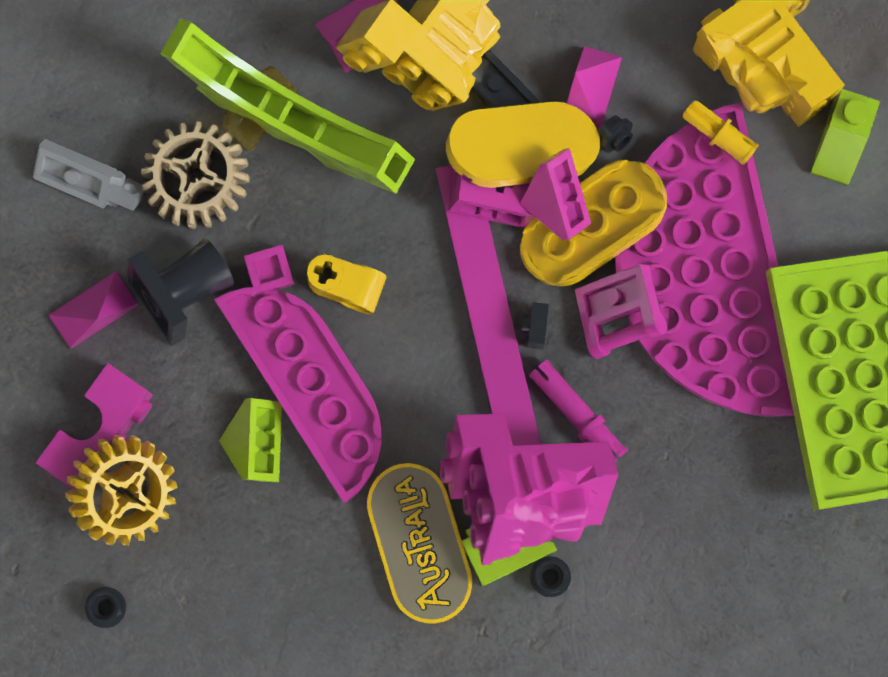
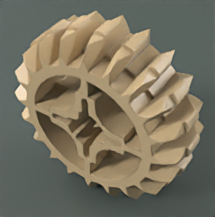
M198 121L194 124L193 132H189L186 124L180 123L179 130L181 134L174 136L170 129H166L164 133L168 141L165 144L157 139L152 142L158 154L145 153V160L153 166L141 169L142 176L151 179L142 184V189L145 193H154L150 196L148 202L151 207L161 205L158 212L161 218L165 219L173 213L172 223L175 226H180L184 218L187 217L189 229H195L198 218H202L205 227L210 228L212 227L210 216L216 214L218 219L224 222L227 218L222 210L227 206L231 211L236 212L239 207L232 199L233 196L238 198L246 197V191L237 184L249 183V175L239 172L248 167L249 164L246 158H237L243 150L239 143L230 145L232 141L230 133L226 132L218 137L219 129L216 125L212 124L205 134L203 124ZM200 147L196 148L193 155L188 159L174 158L185 149ZM213 150L226 161V180L219 178L216 173L209 170L212 162L210 155ZM200 168L204 177L200 181L196 178V182L191 183L187 174L191 170L195 173V169ZM166 171L181 180L179 188L181 195L178 201L174 200L166 192L164 183ZM212 191L217 193L220 191L207 202L191 205V202L195 203L197 197L202 192Z

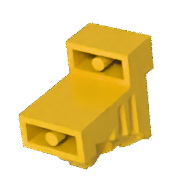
M387 0L362 10L335 48L344 55V62L352 69L367 73L383 68V75L397 85L402 84L413 94L411 97L416 104L426 110L435 111L465 103L476 79L472 73L482 63V55L500 39L498 33L500 22L486 5L490 0H417L409 13L395 1Z
M733 0L735 5L723 12L721 8H718L711 12L701 21L703 27L696 33L698 37L692 51L714 72L720 69L726 82L737 89L747 111L764 113L781 105L786 115L790 116L799 128L829 107L845 86L794 18V16L807 7L810 0Z

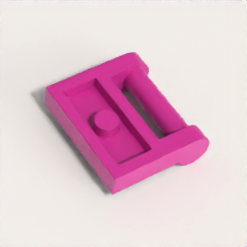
M639 264L575 289L589 353L595 359L605 357L610 354L612 349L648 336L657 338L667 333V323L659 310L649 265ZM641 311L643 321L607 335L603 334L602 325Z

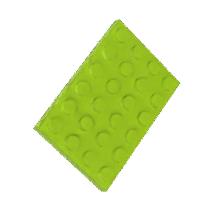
M888 251L774 267L766 270L765 273L813 511L888 498Z

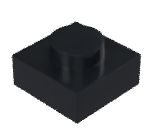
M533 302L531 313L523 312L521 336L528 337L527 348H544L549 304Z

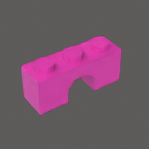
M107 363L84 395L96 404L101 411L102 425L97 434L86 440H76L68 433L59 430L36 462V464L71 489L76 487L67 482V476L78 475L80 472L73 466V461L78 460L84 464L89 459L84 453V448H90L96 453L99 451L98 440L105 439L111 446L114 435H121L127 441L129 437L125 434L134 421L138 424L141 423L153 405L149 402L153 394L109 363Z

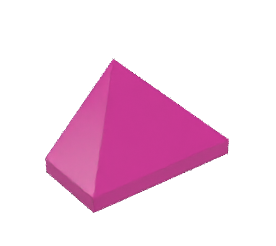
M584 46L567 104L583 111L595 124L597 131H599L622 57Z
M570 148L562 149L540 164L520 202V205L562 240L571 239L591 224Z
M115 271L49 314V317L72 349L137 307L138 303Z

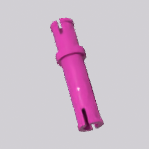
M548 359L538 367L549 380L539 370L534 369L530 373L529 378L539 386L580 432L577 436L582 442L585 440L588 442H609L611 449L618 457H622L628 451L604 425L606 420L603 416L599 415L597 417L550 364L551 362ZM613 454L615 462L618 461V459Z

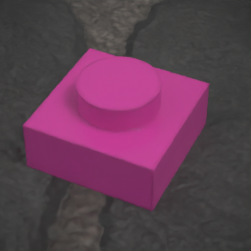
M283 245L244 256L255 294L280 290L295 285Z

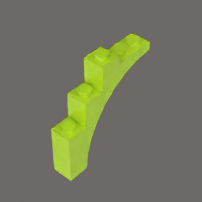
M180 18L160 53L198 85L196 89L218 107L252 119L272 137L307 150L330 169L396 194L415 161V158L396 141L345 120L287 89L235 56L190 21Z

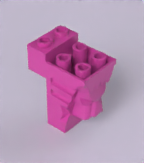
M505 413L456 415L453 432H448L446 436L447 457L442 458L440 461L442 483H448L451 499H463L465 515H471L473 523L470 529L471 544L473 549L479 550L482 565H490L495 560L515 555L520 552V547H534L552 539L577 542L583 533L584 527L602 524L618 477L617 467L609 442L513 446Z

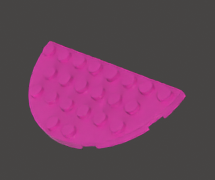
M741 102L712 111L725 122L728 118L731 119L730 124L749 137ZM688 124L674 135L669 136L645 162L659 175L667 192V207L661 222L648 235L614 257L615 274L639 264L649 265L659 310L667 323L668 329L665 335L657 338L648 336L639 339V342L652 360L671 379L707 402L748 415L764 417L794 416L765 273L766 270L779 266L753 154L742 165L716 144L711 146L709 143L712 139L692 124ZM641 311L626 316L630 326L643 321Z

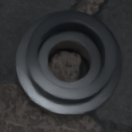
M618 115L609 118L598 131L601 143L600 148L605 153L623 150L633 137L631 133L633 123L627 118L621 119Z
M547 556L539 559L533 565L530 572V581L534 590L540 595L556 597L563 594L569 587L571 572L568 565L562 559ZM547 569H553L558 574V580L553 585H548L543 581L542 576Z
M101 587L94 590L88 596L85 603L87 618L93 625L100 628H111L118 625L125 617L127 610L126 600L122 593L111 587ZM108 599L113 603L114 608L111 614L105 616L100 611V604Z

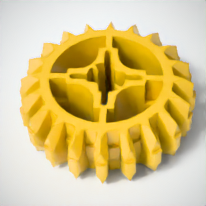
M114 435L112 445L110 446L105 439H99L98 452L95 453L90 448H84V453L89 458L84 464L78 460L73 461V466L80 472L78 475L67 476V482L76 487L65 493L66 499L74 502L68 508V511L74 518L79 517L76 525L82 531L89 529L88 535L94 540H99L102 537L107 545L113 546L118 538L122 545L129 546L133 534L137 540L145 541L144 530L146 528L153 532H159L158 525L155 523L158 517L165 520L169 519V514L163 510L164 506L176 504L175 498L167 494V492L178 488L177 483L169 479L175 471L171 465L164 464L167 456L160 450L155 451V445L149 441L141 444V440L137 436L132 435L125 441L121 435ZM123 462L118 470L110 473L104 472L112 465ZM145 470H147L149 476V489L146 497L141 492V485L145 479L143 476ZM96 483L102 488V496L98 502L101 506L97 512L93 502ZM109 484L127 488L134 496L131 497L125 493H118ZM137 508L132 514L120 518L126 510Z

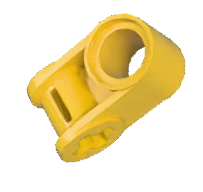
M325 254L315 257L308 265L307 270L309 288L313 293L341 303L355 311L371 315L374 314L387 278L384 273L371 267L353 264ZM325 268L331 269L334 279H328L325 284L319 283V275L316 272L323 273Z

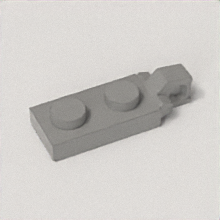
M44 139L38 147L33 179L103 209L107 205L114 207L120 205L134 211L142 201L144 195L142 185L130 178H125L126 175L121 171H117L113 167L47 139Z

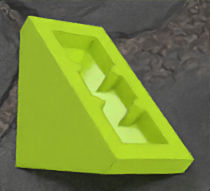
M246 398L219 440L242 480L279 482L282 405L279 401Z

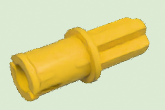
M694 100L683 113V118L712 139L709 143L711 146L716 144L742 165L749 160L759 144L731 125V119L728 118L725 122L699 101Z

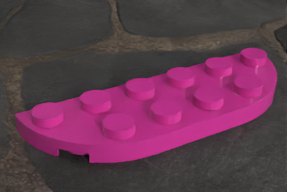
M249 287L228 292L214 299L345 504L368 482L380 455L382 444L381 421L369 390L320 315L295 295L278 290L257 294L263 287Z

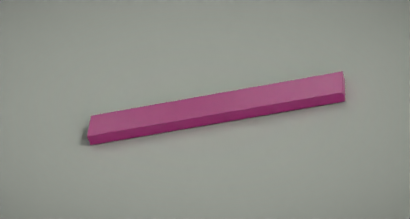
M451 165L436 168V175L492 414L505 413L513 446L540 445L541 441L489 220L448 212L454 169Z

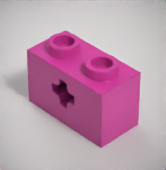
M455 170L453 171L448 212L525 228L535 218V216L520 205L530 183L487 188L471 183L472 179L468 178L465 174L461 176Z

